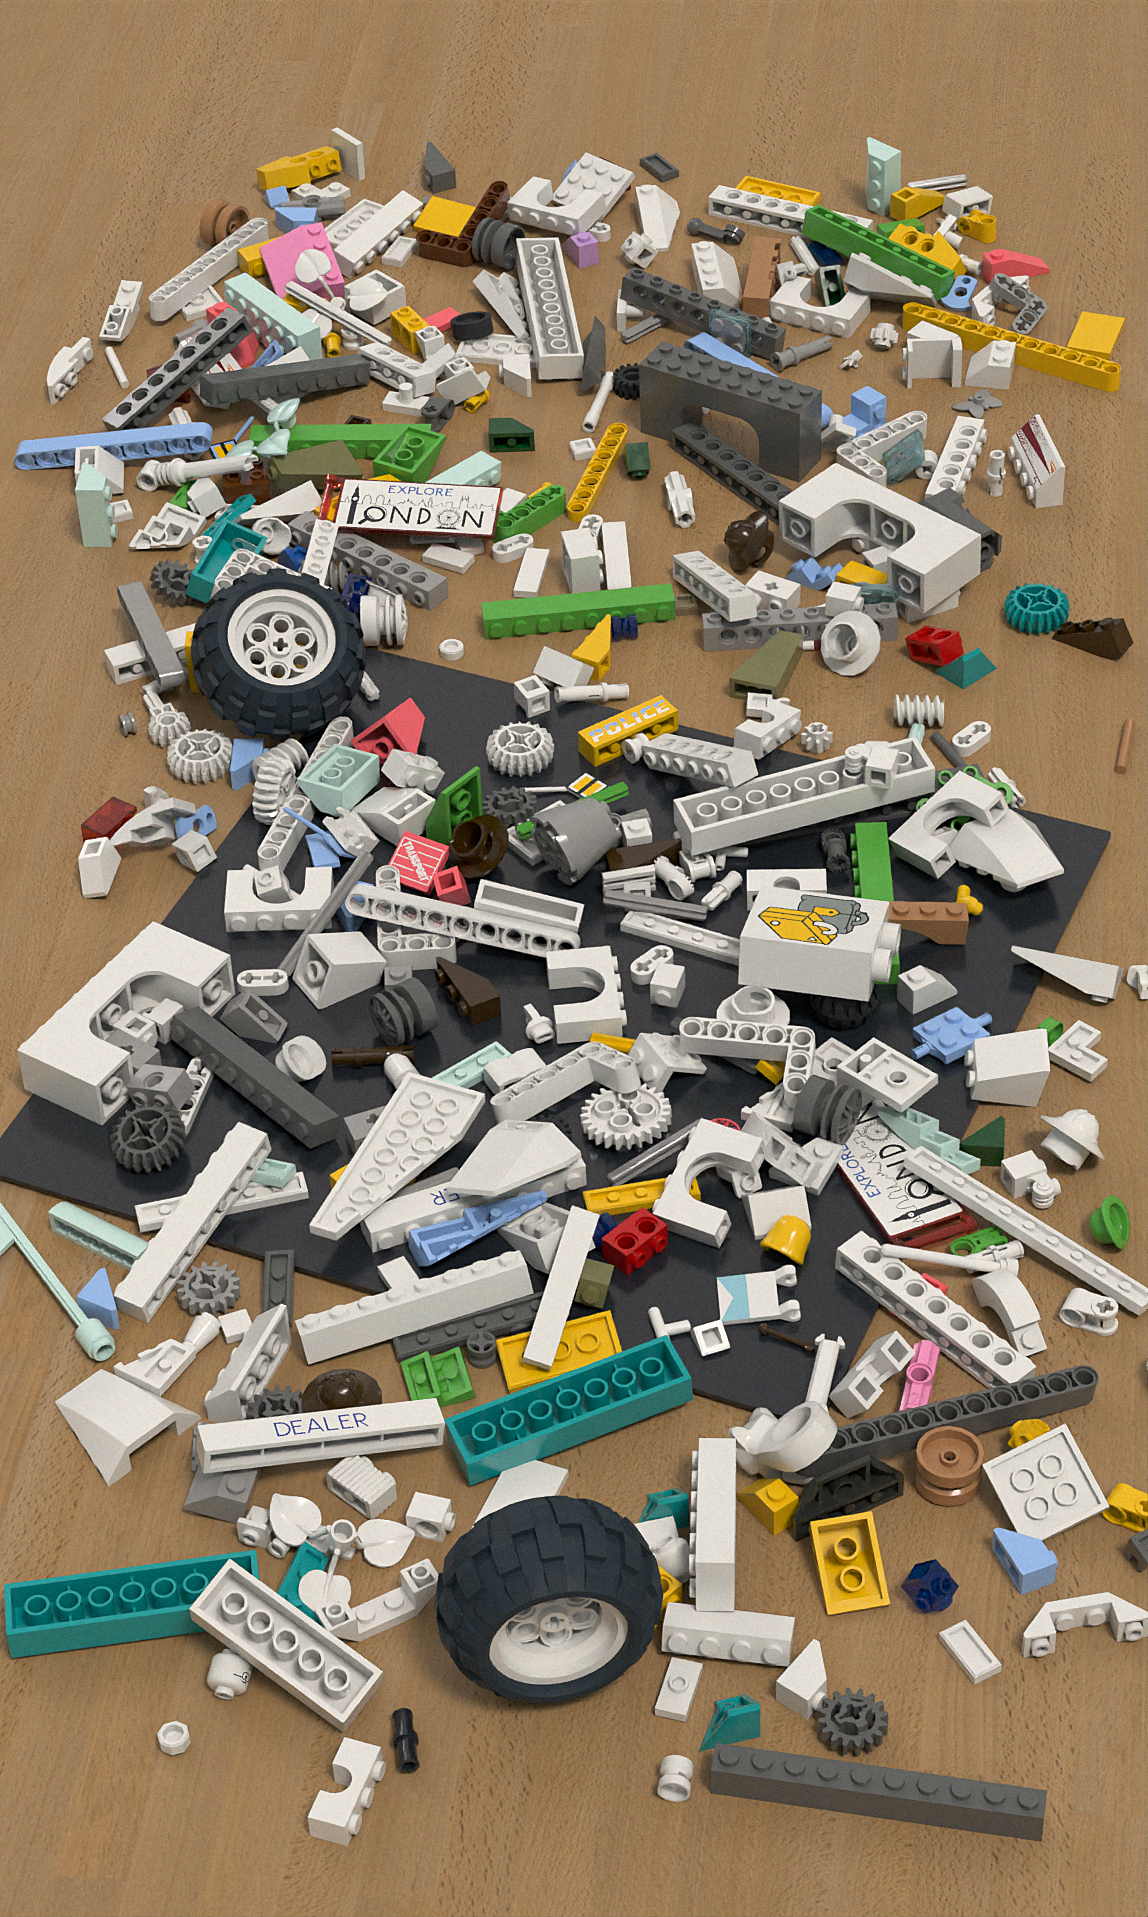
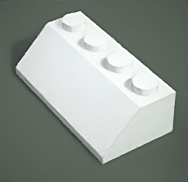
M701 241L692 243V268L698 292L711 299L719 300L728 306L742 309L739 308L742 288L734 258L714 242Z
M280 1304L258 1315L251 1327L248 1326L246 1328L242 1342L238 1348H234L230 1362L225 1369L220 1371L213 1390H209L205 1397L204 1406L207 1408L209 1421L225 1423L247 1420L248 1403H254L253 1396L255 1394L262 1396L263 1389L268 1386L292 1345L286 1305Z

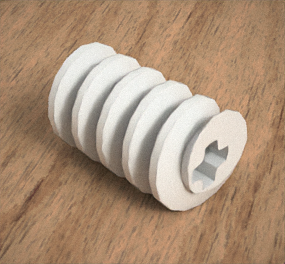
M896 694L894 696V720L897 719L899 726H903L905 719H907L909 726H912L915 719H917L918 724H924L925 719H927L930 727L937 720L939 727H943L944 700L940 702L939 696L935 695L933 702H930L929 696L925 695L923 702H921L919 696L915 695L913 702H911L909 695H905L901 702L899 695Z
M291 738L287 739L284 743H280L277 747L271 748L268 752H264L261 756L255 757L252 761V770L254 776L257 777L258 769L261 767L262 762L267 757L276 756L290 760L295 770H299L301 764L306 766L309 757L304 747L297 740Z

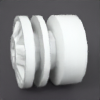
M377 595L361 596L360 624L364 633L363 641L365 646H379L381 635H386L388 646L393 644V635L397 636L398 645L405 644L408 618L403 595H396L395 606H392L391 595H386L384 606H380Z

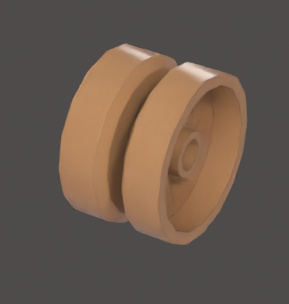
M221 199L212 200L204 209L200 219L199 230L203 242L212 246L218 245L250 221L248 210L243 206L231 204Z
M936 1427L926 1432L918 1441L916 1449L914 1481L917 1490L927 1500L944 1506L962 1505L972 1500L980 1491L982 1481V1464L984 1462L982 1443L974 1434L959 1427Z

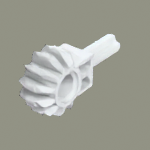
M147 691V694L143 696V700L150 712L149 735L155 745L160 744L162 748L170 746L172 740L177 739L178 735H186V731L190 732V722H188L184 712L178 713L171 703L163 705L156 692Z

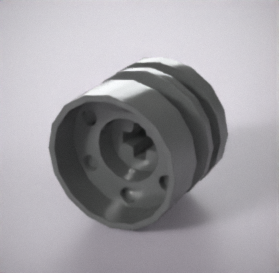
M484 218L477 226L472 240L474 259L487 264H494L506 270L515 268L516 238H526L524 229L511 223L495 220L494 218Z
M414 977L394 985L393 990L388 988L369 998V1011L372 1021L382 1039L389 1046H400L404 1042L412 1040L414 1034L420 1036L437 1028L438 1014L435 1004L425 986Z
M812 1075L804 1084L795 1106L793 1124L795 1130L812 1136L820 1133L822 1139L832 1140L833 1143L844 1145L851 1137L857 1125L862 1106L861 1090L853 1087L848 1088L847 1085L841 1083L835 1087L834 1081Z

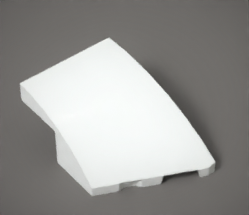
M166 502L158 516H152L145 529L137 531L129 544V548L150 549L184 546L203 530L207 524L206 517Z
M173 797L160 801L127 821L114 834L110 842L114 847L129 843L130 847L158 846L177 840L174 825L176 816L187 817L196 814L195 804Z

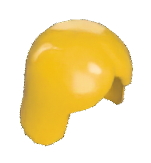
M784 1215L774 1223L767 1236L759 1245L765 1250L770 1248L777 1250L797 1264L802 1265L811 1239L809 1225L799 1217Z

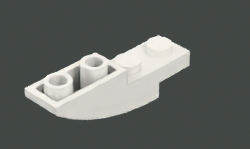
M121 280L114 304L109 305L99 335L100 340L122 341L129 334L140 311L139 300L144 288L142 282Z
M82 337L72 348L64 346L53 359L47 375L50 404L55 405L78 382L77 373L93 358L91 339Z
M752 1111L741 1129L742 1132L763 1139L767 1150L764 1159L788 1174L801 1185L807 1188L811 1186L823 1166L821 1161L793 1142L791 1137L755 1111Z

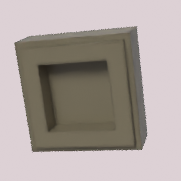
M695 594L674 595L676 616L699 614V606Z

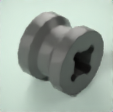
M478 1331L468 1337L469 1363L477 1369H486L493 1366L497 1361L495 1337L487 1331Z

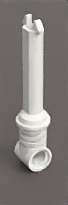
M252 454L251 456L243 455L190 463L185 462L181 458H174L171 462L165 463L150 460L147 461L139 472L136 481L138 486L147 492L155 491L158 486L173 484L183 486L184 483L193 478L249 471L254 468L252 462L258 461V457Z
M821 1334L815 1339V1345H819L805 1402L816 1401L826 1405L839 1349H845V1343L840 1336H838L836 1342L825 1340V1334ZM782 1471V1481L805 1485L816 1478V1475L804 1477L795 1472Z

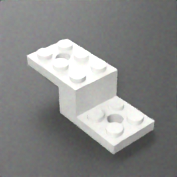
M832 1037L815 1050L812 1075L834 1081L835 1087L841 1083L847 1085L848 1088L853 1087L861 1090V1109L877 1098L902 1113L938 1084L937 1074L874 1037L857 1051ZM901 1080L904 1081V1082H901V1083H895V1081H901Z

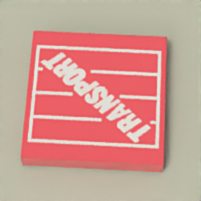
M404 831L388 865H392L399 870L400 885L430 896L435 886L432 874L442 871L451 853V849L447 845Z

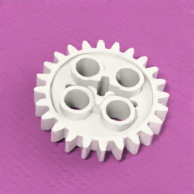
M643 1084L639 1089L631 1093H619L613 1089L607 1091L601 1088V1095L591 1094L592 1100H585V1107H581L582 1114L580 1117L583 1133L588 1134L589 1140L595 1139L596 1145L605 1142V1148H609L612 1144L616 1146V1150H619L622 1145H626L627 1149L630 1150L632 1144H636L641 1148L643 1141L652 1144V1137L661 1138V1132H667V1125H671L672 1113L669 1099L664 1098L663 1092L657 1093L656 1087L647 1090V1084Z

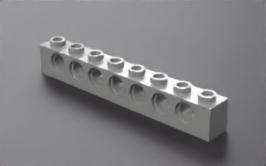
M308 511L302 513L288 523L292 535L290 543L308 550L316 519H325ZM348 530L337 531L330 562H334V565L339 566L340 562H343L344 568L349 572L396 595H403L404 599L429 611L448 598L446 577Z
M887 602L864 604L861 612L870 616L877 624L881 636L880 641L897 640L898 614L896 604ZM813 606L792 609L757 610V617L733 622H729L718 612L702 614L704 652L761 648L779 630L803 634V641L813 640L814 645H821L823 632L827 624L834 617L825 615V607Z

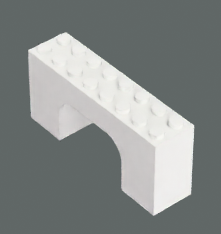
M837 463L779 500L780 540L813 557H817L837 542L847 538H864L891 550L892 553L887 556V583L893 585V598L923 614L980 574L981 534Z
M153 921L17 1049L25 1090L103 1125L131 1098L125 1086L134 1076L130 1052L105 1041L114 1033L113 1025L130 1010L140 1015L144 1012L152 1011L165 998L178 1002L183 1006L184 1011L199 1006L213 1017L235 995L230 955Z

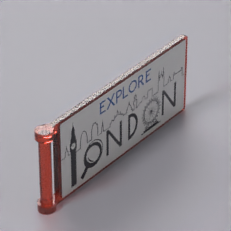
M328 474L324 480L325 490L318 519L327 520L334 489L341 486L332 522L339 524L338 531L494 540L503 497V487L350 479Z
M875 1098L862 1108L851 1137L844 1145H841L843 1146L844 1153L837 1163L836 1169L889 1244L921 1249L964 1233L970 1235L977 1232L976 1220L965 1211L959 1201L903 1166L905 1157L915 1149L900 1138L878 1116V1110L888 1105ZM820 1133L814 1136V1138H822ZM960 1220V1223L937 1230L935 1232L917 1237L915 1239L906 1242L902 1240L904 1238L922 1233L924 1231L942 1226L944 1224Z

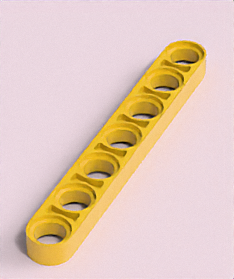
M613 423L607 428L567 504V517L569 520L580 522L591 512L628 440L627 425Z

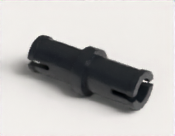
M399 1708L392 1714L395 1729L393 1746L397 1749L399 1770L404 1773H411L419 1768L416 1749L419 1739L418 1734L414 1731L412 1711L408 1708Z

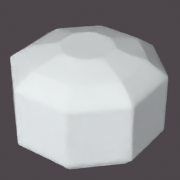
M178 1721L164 1724L157 1733L161 1751L170 1755L185 1752L191 1743L187 1725Z

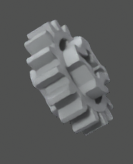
M214 1261L211 1266H207L205 1262H202L201 1268L191 1266V1273L183 1272V1280H178L177 1282L178 1299L182 1303V1308H189L192 1315L200 1311V1314L202 1312H211V1315L216 1317L218 1310L224 1313L228 1312L227 1305L235 1307V1298H240L241 1296L240 1279L237 1277L236 1271H229L227 1264L218 1267L217 1261Z

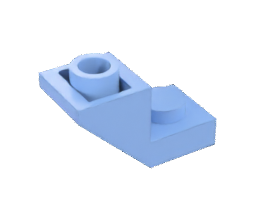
M810 557L805 561L800 559L791 566L792 571L786 578L789 581L819 591L832 584L836 580V574L843 567L840 563H837L832 567L826 565L821 568L816 560Z

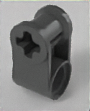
M430 396L426 404L421 408V415L424 418L423 424H431L432 431L440 432L454 414V400Z

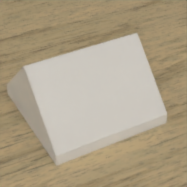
M803 1185L741 1195L755 1240L764 1239L774 1223L784 1215H794L801 1218L809 1225L811 1230L806 1192Z

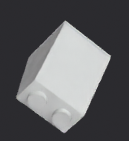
M361 932L307 934L292 979L318 1009H323L379 984L387 961Z
M1035 1029L974 1039L971 1050H967L965 1053L964 1061L965 1066H969L966 1087L970 1088L971 1099L1036 1107L1050 1073L1047 1029Z

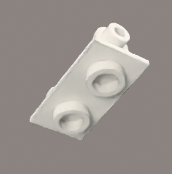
M793 261L777 264L776 276L778 281L781 282V286L786 280L793 279L796 276L801 277L807 273V266L803 263L793 265Z

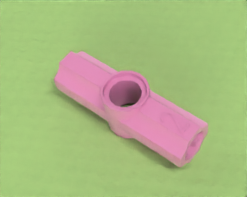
M922 1340L914 1344L913 1350L916 1353L911 1358L910 1366L906 1371V1383L899 1411L929 1404V1399L933 1393V1381L940 1354V1347L936 1346L933 1341Z

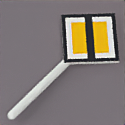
M584 771L567 786L525 788V792L530 790L533 793L569 791L581 799L610 787V785Z

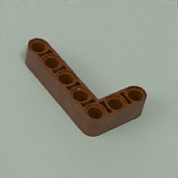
M495 181L489 186L458 237L432 230H421L418 232L415 238L419 255L426 259L459 267L471 266L476 260L472 254V240L477 226L484 218L490 217L495 220H501L508 209L507 202L510 200L507 183Z

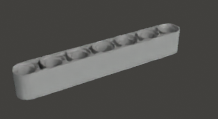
M137 581L117 586L120 604L160 689L164 690L186 684L182 665L142 582Z

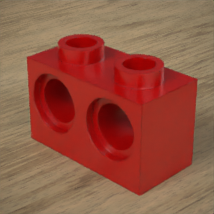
M924 626L905 638L910 660L945 666L964 654L959 631Z
M642 1207L602 1237V1258L624 1274L629 1275L636 1268L642 1267L649 1258L661 1252L668 1245L667 1224Z

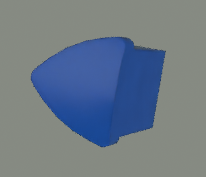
M299 545L292 550L288 547L279 554L277 564L298 573L308 550Z

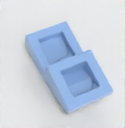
M320 834L305 835L313 867H340L338 853Z

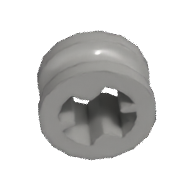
M127 712L126 716L118 715L119 726L124 736H127L128 732L137 733L136 723L131 712Z

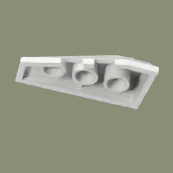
M656 185L635 187L636 212L642 234L644 233L653 241L651 245L658 252L668 251L673 238V231L676 229L677 219L679 220L680 217L677 201Z
M310 480L241 514L232 522L241 526L253 525L257 520L265 517L278 518L282 522L292 521L305 511L314 514V509L324 503Z
M1012 946L1011 951L1079 990L1092 995L1091 1000L1107 1003L1108 998H1116L1124 969L1119 966Z

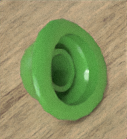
M1113 1195L1106 1197L1102 1202V1207L1097 1208L1091 1214L1089 1227L1096 1241L1102 1244L1114 1243L1119 1249H1123L1127 1245L1130 1235L1129 1214L1125 1204L1118 1197Z

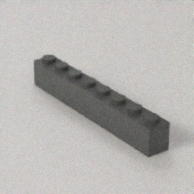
M358 354L203 374L200 375V397L211 405L369 384L370 362Z
M198 1006L173 1015L170 1038L192 1056L198 1057L202 1064L211 1069L216 1075L306 1146L313 1148L336 1139L339 1121L338 1114Z

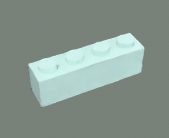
M480 451L423 484L491 487L500 481L501 462Z

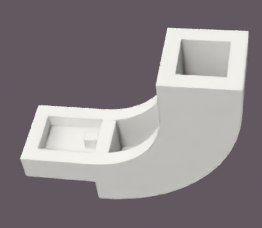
M999 1269L971 1279L980 1307L990 1306L997 1312L1006 1328L1012 1347L1023 1356H1029L1047 1349L1037 1322L1041 1319L1037 1308L1024 1285L1012 1272L1006 1269Z

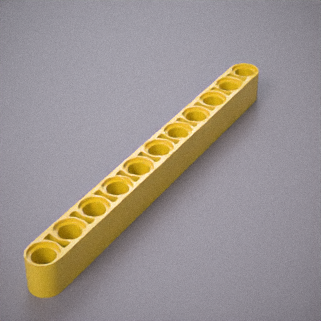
M910 302L903 306L902 327L906 331H910L921 321H925L959 335L962 348L974 352H979L994 340L1016 342L1015 364L1106 392H1114L1120 388L1121 366L1118 363L919 303Z

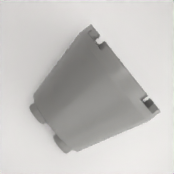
M590 797L539 812L529 819L532 824L534 823L531 835L546 864L550 863L555 870L560 872L558 878L567 885H572L580 880L622 837L619 827L609 817L611 811L605 801L598 802Z

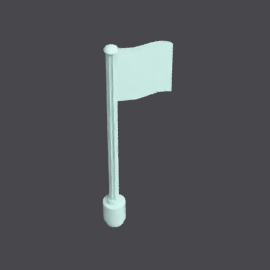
M0 1203V1256L15 1242L78 1326L75 1337L87 1354L97 1361H104L110 1358L115 1351L113 1337L100 1320L95 1318L88 1319Z

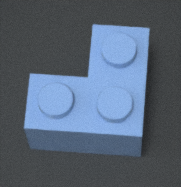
M869 386L851 394V413L843 419V424L856 428V436L853 439L886 424V396Z

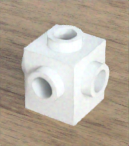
M633 231L621 246V249L626 254L625 258L631 264L635 265L637 263L644 269L647 268L658 254V251L651 245L653 241L644 233L640 236Z

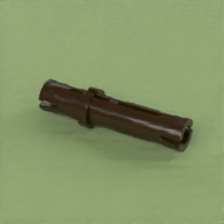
M356 1045V1048L331 1049L332 1066L356 1065V1067H362V1064H384L385 1060L392 1054L404 1055L411 1063H414L413 1045L361 1048V1045Z

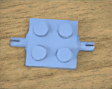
M955 1007L913 1028V1037L922 1045L911 1049L910 1054L914 1060L931 1054L938 1057L945 1064H948L964 1056L967 1050H971L974 1039L990 1037V1033L982 1027L991 1024L992 1017L990 1014L985 1013L977 1018H971L958 1007Z

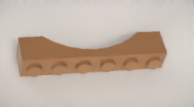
M887 901L889 902L888 923L901 924V929L920 933L938 944H966L969 924L967 903Z

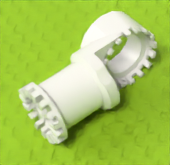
M664 856L657 857V861L654 860L655 864H652L655 868L654 876L665 881L669 892L676 900L682 901L694 893V887L692 888L694 885L690 884L692 881H688V876L685 878L684 869L678 866L675 867Z

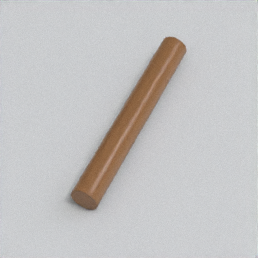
M1131 718L1125 720L1116 766V771L1120 774L1126 772L1135 725V721Z

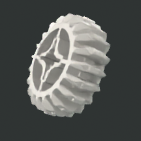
M519 721L518 724L509 722L508 726L500 725L499 730H493V735L489 736L486 746L489 764L494 767V770H500L501 775L509 773L510 777L514 775L522 777L525 774L531 776L533 772L540 773L541 769H546L548 763L552 762L554 752L551 734L547 733L546 728H540L539 724L531 725L530 721L526 724H522Z
M205 728L203 731H198L197 729L195 732L186 731V735H178V738L172 740L171 745L168 746L167 763L172 775H176L178 780L184 779L185 783L193 781L196 785L198 782L206 784V781L209 780L215 782L217 777L224 778V773L230 772L232 743L229 738L225 737L224 733H217L216 730L210 732Z
M277 756L267 757L258 769V775L255 777L256 782L252 795V805L254 806L255 818L259 822L272 825L293 789L296 781V771L290 760Z

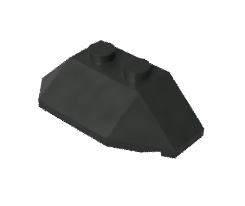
M867 1455L812 1479L805 1484L793 1517V1539L797 1542L809 1537L808 1529L811 1521L864 1513L903 1496L904 1475L901 1471Z

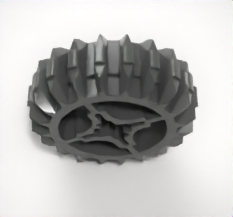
M146 1102L142 1108L136 1104L134 1111L126 1110V1117H118L119 1125L112 1126L114 1134L110 1135L111 1149L114 1155H116L118 1162L129 1171L134 1169L138 1174L143 1169L149 1174L152 1168L161 1171V1167L165 1163L171 1166L170 1159L179 1158L178 1151L184 1149L183 1141L187 1140L185 1125L179 1114L175 1110L172 1111L168 1104L162 1106L159 1102L155 1103L153 1107L149 1102Z

